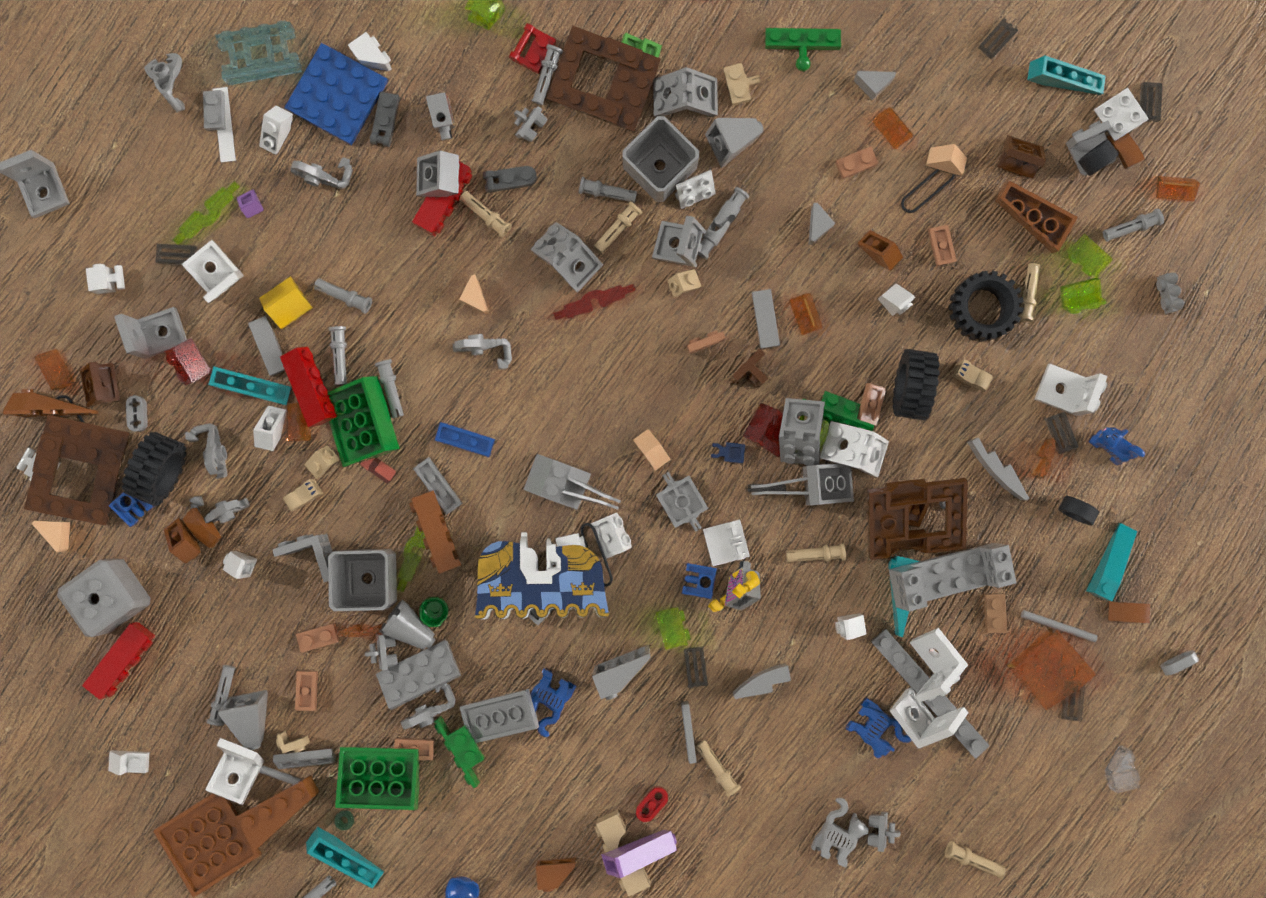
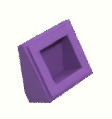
M250 190L237 197L240 210L246 218H250L263 211V207L254 190Z

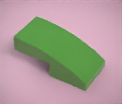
M628 33L623 34L621 41L655 57H659L662 45L649 39L641 40Z

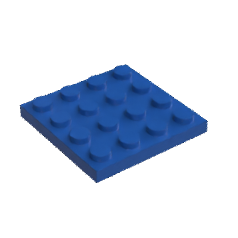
M321 43L284 108L352 146L379 99L380 92H383L387 85L388 79Z

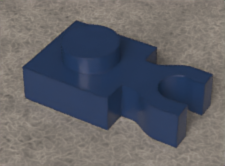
M726 442L725 447H722L718 443H712V447H717L719 453L711 454V458L724 456V462L743 464L745 444Z

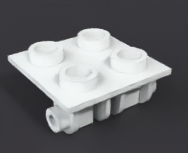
M1128 88L1094 109L1102 123L1107 120L1109 121L1111 128L1107 131L1114 141L1148 120V117Z
M706 171L677 184L675 196L679 200L681 209L716 194L712 171Z
M740 519L703 529L712 566L750 557Z

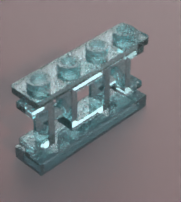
M278 21L277 24H261L255 28L244 27L238 31H223L221 34H216L218 48L221 51L228 50L230 64L221 65L223 70L221 71L222 79L228 85L302 72L298 54L296 52H288L287 40L296 38L293 25L287 21ZM279 35L281 44L272 45L270 37ZM242 42L243 51L235 52L233 43ZM266 44L268 57L252 60L249 46ZM282 52L284 60L275 62L274 53ZM245 58L247 67L238 68L237 60Z

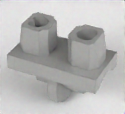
M539 106L534 108L528 117H526L529 112L527 108H524L522 112L518 110L514 112V115L517 117L514 124L519 126L523 122L515 134L518 139L523 138L528 142H532L537 135L530 128L532 123L542 128L548 120L541 113L542 109Z
M376 634L377 650L375 643L369 644L370 651L364 652L365 657L371 656V663H377L376 655H378L379 669H382V671L388 670V667L398 664L396 654L386 655V648L395 647L396 642L394 638L383 634Z
M883 811L881 814H871L869 816V827L879 828V834L869 833L868 845L877 847L879 852H884L887 836H889L888 843H894L895 837H900L901 833L895 829V823L893 822L889 823V829H887L888 812Z

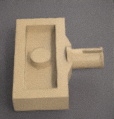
M742 63L725 67L724 74L732 105L750 102L749 85L760 83L759 75L747 78Z

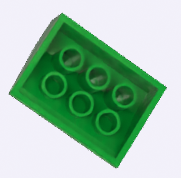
M378 376L362 377L327 392L337 415L336 418L329 421L343 468L400 449Z
M340 747L335 808L418 809L419 749Z

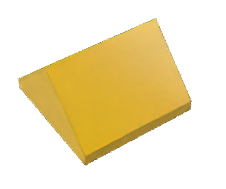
M291 276L259 298L264 311L280 329H283L313 308Z

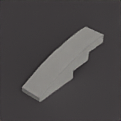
M974 438L967 442L979 462L1004 489L1019 500L1029 499L1011 464L1003 466L996 452L991 451L987 453L979 438Z

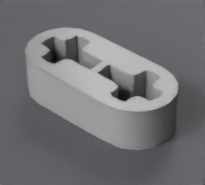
M136 395L130 396L126 401L127 427L132 431L142 432L148 424L146 400ZM136 401L140 402V405L133 407V403H136ZM137 420L141 421L140 425L134 426V422Z
M1191 650L1165 661L1160 666L1165 675H1172L1194 665L1199 659L1195 651Z

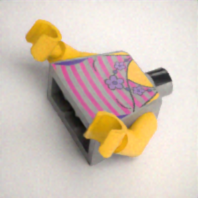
M741 561L739 563V570L729 577L726 595L720 598V602L717 599L712 600L708 607L713 612L722 610L723 606L742 611L761 599L760 573L751 570L750 562Z

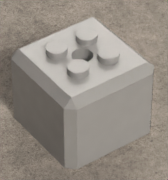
M657 116L623 150V169L656 202H664L676 190V185L684 182L697 169L699 150L665 116ZM662 161L665 164V168L657 170L654 166L655 163Z
M392 549L333 551L328 556L329 607L333 611L385 610L392 607L397 602L396 553ZM365 573H370L373 577L370 584L363 581Z
M119 558L98 560L60 587L57 594L71 617L87 637L111 633L149 606L151 599L124 559ZM93 593H96L99 596V602L97 604H94L91 601V596Z

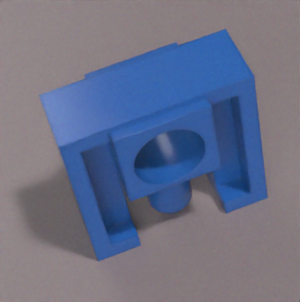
M123 492L109 507L129 527H132L139 520L129 512L130 510L138 517H143L145 513L137 505L139 502L146 508V511H150L155 506L128 496L132 501L129 506L125 503V497L128 495Z
M687 563L686 571L697 572L699 577L685 576V581L697 584V588L683 586L682 594L712 599L717 568ZM702 577L710 578L711 585L709 587L701 585Z

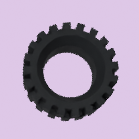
M982 271L979 274L976 273L956 287L955 293L950 298V301L953 302L949 305V310H953L950 319H955L957 322L953 326L956 329H962L960 334L963 336L970 335V340L979 339V342H984L1003 336L1015 328L1014 324L1018 323L1021 319L1018 315L1023 313L1024 309L1019 307V305L1024 301L1023 297L1018 298L1017 296L1021 292L1020 288H1013L1016 282L1013 279L1008 282L1006 281L1007 275L1001 274L997 276L998 271L990 273ZM974 291H989L999 300L1001 311L999 318L994 324L984 325L978 323L970 315L968 301Z
M912 349L904 350L896 372L895 388H893L894 396L892 403L894 404L892 407L895 416L924 421L928 419L932 406H934V398L937 394L936 388L939 383L938 376L940 370L938 368L940 362H938L939 356H937V353Z
M151 432L149 436L146 435L144 441L139 442L137 450L134 449L133 457L128 460V468L124 471L126 476L122 479L124 494L152 506H158V503H163V500L169 496V492L173 491L174 484L178 482L179 474H182V466L185 465L186 461L184 458L187 456L185 444L157 432Z

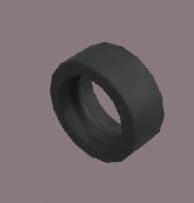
M1067 495L1063 498L1058 508L1066 516L1090 526L1094 524L1100 513L1098 509L1090 504Z

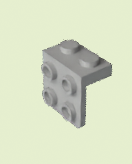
M1108 120L1103 123L1097 121L1090 125V129L1086 131L1080 129L1072 134L1073 137L1066 142L1083 176L1087 175V173L1078 161L1094 147L1107 140L1105 132L1111 128Z

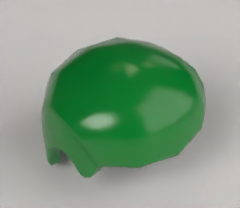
M438 596L426 598L419 607V617L423 624L429 627L441 626L442 622L448 617V605L444 599Z

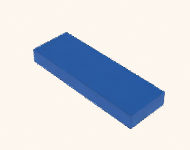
M440 422L435 436V441L490 457L495 442L493 438Z

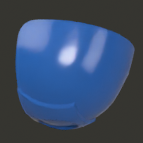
M454 877L449 880L445 895L446 898H478L479 886L468 877Z

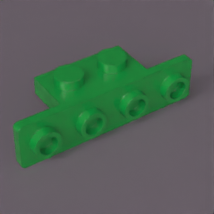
M824 391L821 401L825 402L823 423L830 424L832 421L873 431L874 425L857 419L861 404Z
M442 716L438 717L434 721L436 731L444 737V744L449 752L452 751L455 756L454 761L457 767L462 768L465 773L464 778L467 784L476 788L480 781L472 767L483 761L485 757L466 725L451 733Z

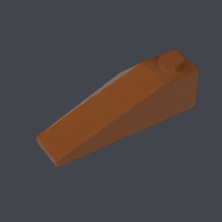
M21 389V393H13L3 410V415L16 417L98 415V411L47 395L34 393L33 389Z

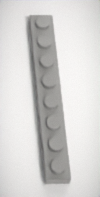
M883 629L870 641L916 693L930 679L886 629ZM939 695L931 701H924L937 717L957 709L946 696L942 697ZM966 718L954 733V736L975 759L990 746Z

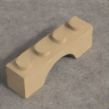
M616 810L598 818L595 831L598 837H602L604 840L603 848L605 853L619 848V841L626 833V826L619 811ZM643 867L622 877L619 880L622 891H627L628 896H631L650 887V880Z

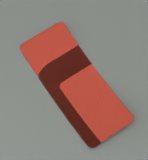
M377 457L363 461L360 464L387 484L396 473L394 469Z

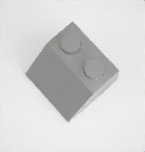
M439 150L418 157L416 196L448 197L458 194L459 155Z

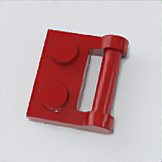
M527 23L514 51H511L508 57L512 61L539 74L542 69L541 62L545 59L548 50L546 47L547 45L554 46L556 39ZM532 35L535 39L525 58H523L520 54Z

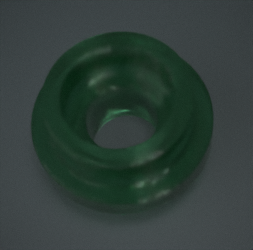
M347 810L338 812L334 819L336 827L340 830L350 829L354 824L353 814ZM342 817H346L348 822L344 823Z

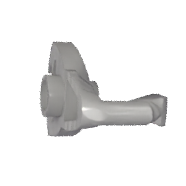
M177 53L166 54L168 57L166 61L168 63H158L154 59L144 69L155 83L159 92L178 113L185 110V104L178 98L173 97L172 89L182 66V58Z
M343 157L338 165V168L344 167L345 169L341 181L322 170V166L314 163L310 166L301 161H293L290 171L295 176L304 178V182L312 186L318 187L322 183L338 189H344L349 184L353 169L350 165V160Z
M483 334L469 335L468 339L455 341V344L452 343L453 352L471 351L472 355H482L483 351L503 346L504 359L503 361L500 358L497 359L499 370H506L512 361L511 345L507 339H484Z
M208 423L193 427L190 433L186 432V440L192 443L199 441V438L196 437L197 434L209 431L206 448L203 452L204 465L210 475L217 474L216 479L227 477L228 473L225 463L227 451L221 445L217 427Z
M201 496L189 499L192 502L190 509L204 505ZM244 498L240 501L236 499L229 502L226 500L215 504L216 508L210 511L203 519L206 523H214L218 520L220 523L228 522L235 518L234 513L249 507V501L247 498Z
M446 683L435 688L436 693L439 692L440 688L441 690L443 689L448 703L433 707H427L425 704L416 708V713L413 716L400 722L402 728L408 729L419 724L420 728L434 723L433 716L454 707L455 697L450 685Z

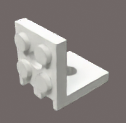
M213 240L182 264L207 292L203 298L208 303L218 298V296L244 276ZM209 261L216 265V270L213 273L205 269V265Z
M1047 364L1034 400L1075 416L1094 413L1100 406L1099 398L1107 387L1106 379L1108 376L1100 373L1083 377L1055 365ZM1058 383L1064 386V392L1062 394H1059L1056 391V385Z
M831 421L820 458L857 468L871 476L878 477L889 441L873 431ZM843 440H847L848 447L844 450H841V442Z
M937 628L914 638L910 642L934 673L915 695L919 702L931 701L939 695L942 697L947 695L951 691L950 687L960 680L961 673L968 666L942 631Z
M912 687L904 691L890 710L918 749L954 735L968 714L967 710L961 707L934 718L925 704L916 699V693Z
M220 738L217 747L224 754L205 790L243 805L264 760L257 752ZM232 774H238L239 776L235 784L228 783V778Z

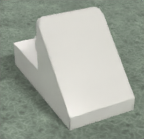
M111 750L109 753L108 771L117 775H122L126 772L147 773L149 770L150 752Z

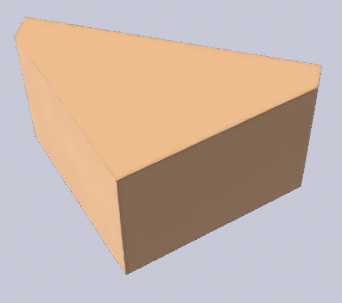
M956 144L931 147L926 166L962 176L967 157Z
M475 274L471 275L459 300L484 314H489L478 277Z
M649 429L633 439L655 471L671 460Z
M33 521L31 523L56 552L68 550L70 522Z

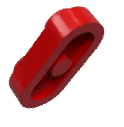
M656 786L641 800L636 807V816L640 821H651L668 802L666 789ZM661 793L662 797L660 799L655 798V794ZM648 808L649 812L643 813L642 809Z

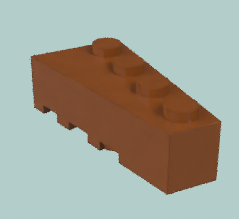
M1011 181L1003 185L995 199L998 205L1051 253L1060 250L1078 218Z
M434 490L411 497L412 502L409 505L412 513H417L419 520L416 521L419 531L424 532L425 538L423 542L426 550L430 549L432 556L429 558L433 568L437 567L440 574L461 566Z
M311 775L236 816L254 852L320 792Z

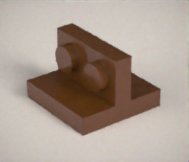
M1007 135L1004 141L1005 148L999 158L997 167L1033 179L1039 166L1043 167L1045 164L1044 147Z
M759 349L729 380L735 385L746 374L748 376L746 380L753 387L757 386L759 388L768 378L755 364L765 353Z
M89 362L79 370L86 407L120 401L113 363L98 364V362Z

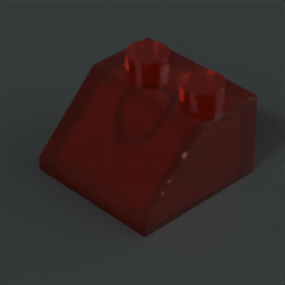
M192 338L177 343L164 351L168 363L174 367L177 372V378L184 385L191 384L211 373L210 368Z
M760 403L743 437L779 458V434L783 414L775 408Z

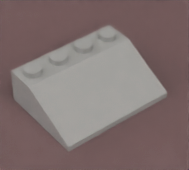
M649 645L594 666L592 677L601 699L606 698V700H610L618 696L617 693L628 684L651 658Z

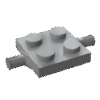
M669 472L662 475L668 486L662 492L656 494L674 527L676 528L683 523L690 522L695 532L698 529L700 530L702 527L696 518L700 513L709 508L690 476L674 481Z

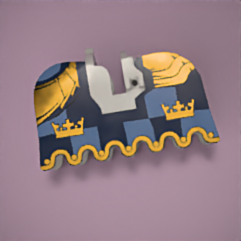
M521 532L520 543L509 541L492 543L482 551L478 561L475 618L487 619L491 611L494 610L498 618L506 619L509 617L512 609L515 610L518 618L523 619L529 616L531 609H535L536 615L540 618H546L551 609H555L560 618H565L568 616L571 608H574L577 615L581 618L588 615L590 608H594L599 617L609 616L605 596L602 565L597 555L586 547L580 545L556 547V544H552L551 539L547 538V571H538V557L532 548H528L527 532Z

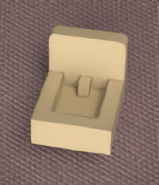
M695 269L678 273L668 279L669 288L674 297L702 287Z
M325 446L317 450L304 465L317 479L331 465L337 463L339 458L329 446Z
M286 731L278 734L276 739L277 747L282 751V754L292 750L293 753L305 750L304 746L310 743L308 735L289 742Z

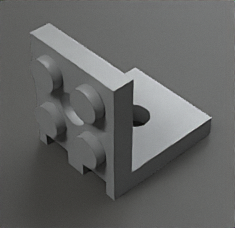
M686 67L654 79L655 117L666 116L685 109L710 117L718 115L717 78Z
M29 150L0 162V173L18 182L31 217L37 218L70 204L55 165L50 160L33 150ZM46 188L48 193L45 197L41 198L40 192Z
M686 216L684 225L661 221L652 258L697 267L695 261L698 252H701L702 244L700 242L702 234H705L706 230L691 216ZM679 239L678 247L672 248V241Z
M557 222L550 226L547 232L530 249L535 255L551 265L577 293L603 266L576 234ZM581 262L580 268L575 270V265Z
M175 307L138 320L124 314L114 316L126 353L147 359L189 344L177 308ZM161 327H166L167 334L161 337L159 330Z
M786 398L779 434L781 462L805 464L807 466L819 465L820 433L825 402ZM801 415L808 417L804 421L798 419Z
M327 534L300 536L296 538L297 542L295 540L279 543L278 548L272 549L274 557L313 547L323 582H328V556L333 551Z

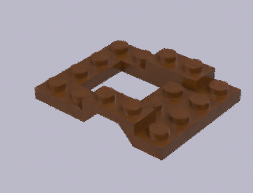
M572 25L546 99L578 112L606 120L635 133L661 63V58L647 54L641 49L612 38H605ZM584 52L618 65L606 99L572 88Z
M48 415L44 431L41 433L24 509L106 526L111 510L109 505L113 502L117 477L130 432ZM60 457L99 465L91 502L51 494Z
M958 478L926 482L925 479L885 483V487L867 489L868 553L870 560L891 558L898 551L911 549L924 553L966 549L967 479ZM946 501L945 531L926 533L924 529L909 531V505Z

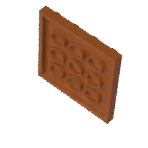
M213 793L153 831L193 898L262 854L259 848L255 852L253 851L236 819V816L239 814L231 801Z

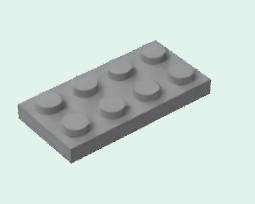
M444 640L399 662L397 665L389 667L388 670L377 673L376 676L388 708L393 710L460 677L461 674L449 643Z
M529 689L460 706L464 725H466L476 743L539 728Z

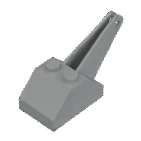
M539 454L535 457L523 489L578 510L581 500L612 507L617 510L619 508L610 503L583 496L585 489L621 503V500L589 485L590 473Z
M842 464L803 467V478L763 485H751V488H764L804 481L805 492L762 491L751 492V495H805L806 505L854 501L851 467Z

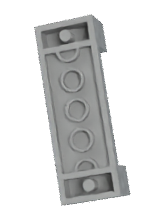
M991 543L888 569L896 607L907 611L928 607L927 601L987 585L1000 588L1016 584L1009 545Z

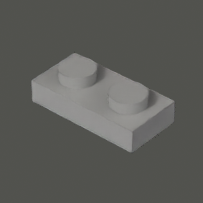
M222 90L203 91L204 129L207 131L225 130L224 92Z

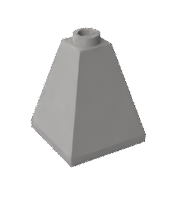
M756 118L715 119L705 133V136L720 167L726 166L759 138L763 132V125Z
M267 690L229 697L218 711L221 719L244 748H249L250 750L258 749L264 740Z

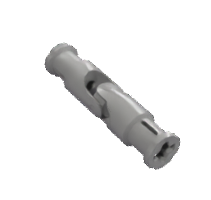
M735 187L733 195L725 202L719 214L703 235L701 252H698L700 257L704 259L709 258V253L714 246H717L729 225L741 210L740 207L745 199L749 198L748 193L743 189Z

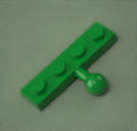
M766 28L765 49H799V58L796 60L795 65L799 71L804 72L811 65L810 59L807 57V50L841 49V29Z

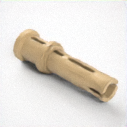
M465 191L460 196L459 200L486 221L487 227H491L498 232L499 237L503 238L510 231L512 224L506 223L497 212L490 211L468 191Z
M630 201L628 203L629 206L622 214L619 213L617 215L616 222L594 244V247L599 252L603 253L626 227H630L632 225L631 222L638 215L642 214V211L633 202ZM614 230H616V231L612 234V236L605 242V240L609 237V235H610Z
M1036 263L1028 264L1023 292L1024 302L1020 304V307L1024 309L1023 313L1018 315L1021 318V322H1033L1034 319L1032 317L1033 308L1037 303L1034 298L1041 265Z
M841 543L839 546L824 545L822 548L786 550L787 563L811 560L829 562L833 559L845 561V545Z
M706 740L701 741L695 746L715 774L716 782L720 783L726 791V796L729 797L741 788L740 784H737L732 778L731 771L724 768L708 746Z
M950 841L946 847L945 857L948 859L953 858L960 861L962 865L969 864L999 878H1002L1005 873V866L978 856L967 847L957 846L953 841Z

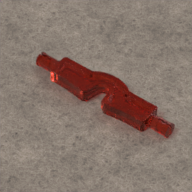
M634 284L623 288L621 285L605 291L593 290L586 293L580 300L564 305L563 310L553 314L555 319L558 320L566 316L570 319L578 315L591 313L593 311L592 299H597L600 307L604 308L624 299L625 294L634 292L636 289Z

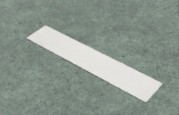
M228 87L215 88L213 91L222 90L224 92L226 129L217 130L221 162L236 161Z

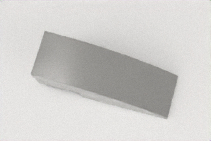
M785 663L773 666L753 675L733 691L734 699L772 693V684L791 681L788 665Z

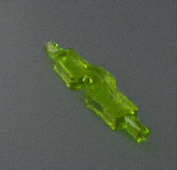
M234 181L228 188L222 187L204 202V206L209 211L208 215L204 216L201 212L194 211L179 227L181 232L172 240L179 245L186 237L191 239L203 227L213 224L220 216L221 210L234 199L232 194L240 186Z
M418 526L413 537L407 541L404 547V562L398 575L401 579L397 590L404 592L407 582L412 581L422 559L421 556L413 552V547L426 548L423 542L425 538L424 532H420Z

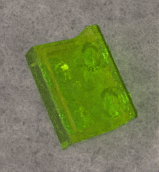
M1085 233L1067 250L1070 254L1068 258L1073 263L1077 264L1079 262L1084 266L1082 270L1089 277L1094 275L1097 278L1099 273L1113 260L1108 253Z
M1097 277L1060 286L1062 308L1071 314L1080 313L1085 309H1097L1100 305L1107 304L1106 299L1102 298L1101 281Z
M678 606L657 611L656 616L665 650L683 645L687 646V640H691L688 628L684 629L682 622L686 621L683 610H679Z

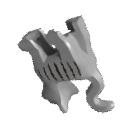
M836 798L835 801L841 808L828 814L826 822L823 824L821 831L815 836L811 848L814 851L821 850V856L829 859L831 856L830 848L832 846L838 848L836 859L839 865L846 868L848 864L847 856L855 849L858 839L868 834L869 828L863 821L857 818L856 813L852 815L848 830L835 824L834 819L843 817L849 808L848 802L845 799Z

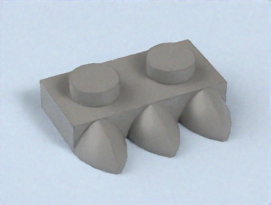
M1174 272L1157 277L1156 286L1161 294V307L1165 314L1179 311L1184 306V301L1178 298L1181 288L1175 285L1178 281V275Z

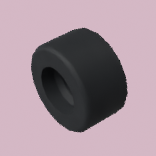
M1105 140L1085 154L1078 163L1087 175L1091 176L1114 160L1119 153L1109 140Z

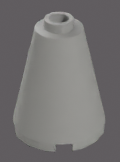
M401 600L388 616L387 624L383 623L379 631L383 635L422 650L426 647L429 649L436 640L433 638L434 632L427 625L423 624L420 617L404 600Z

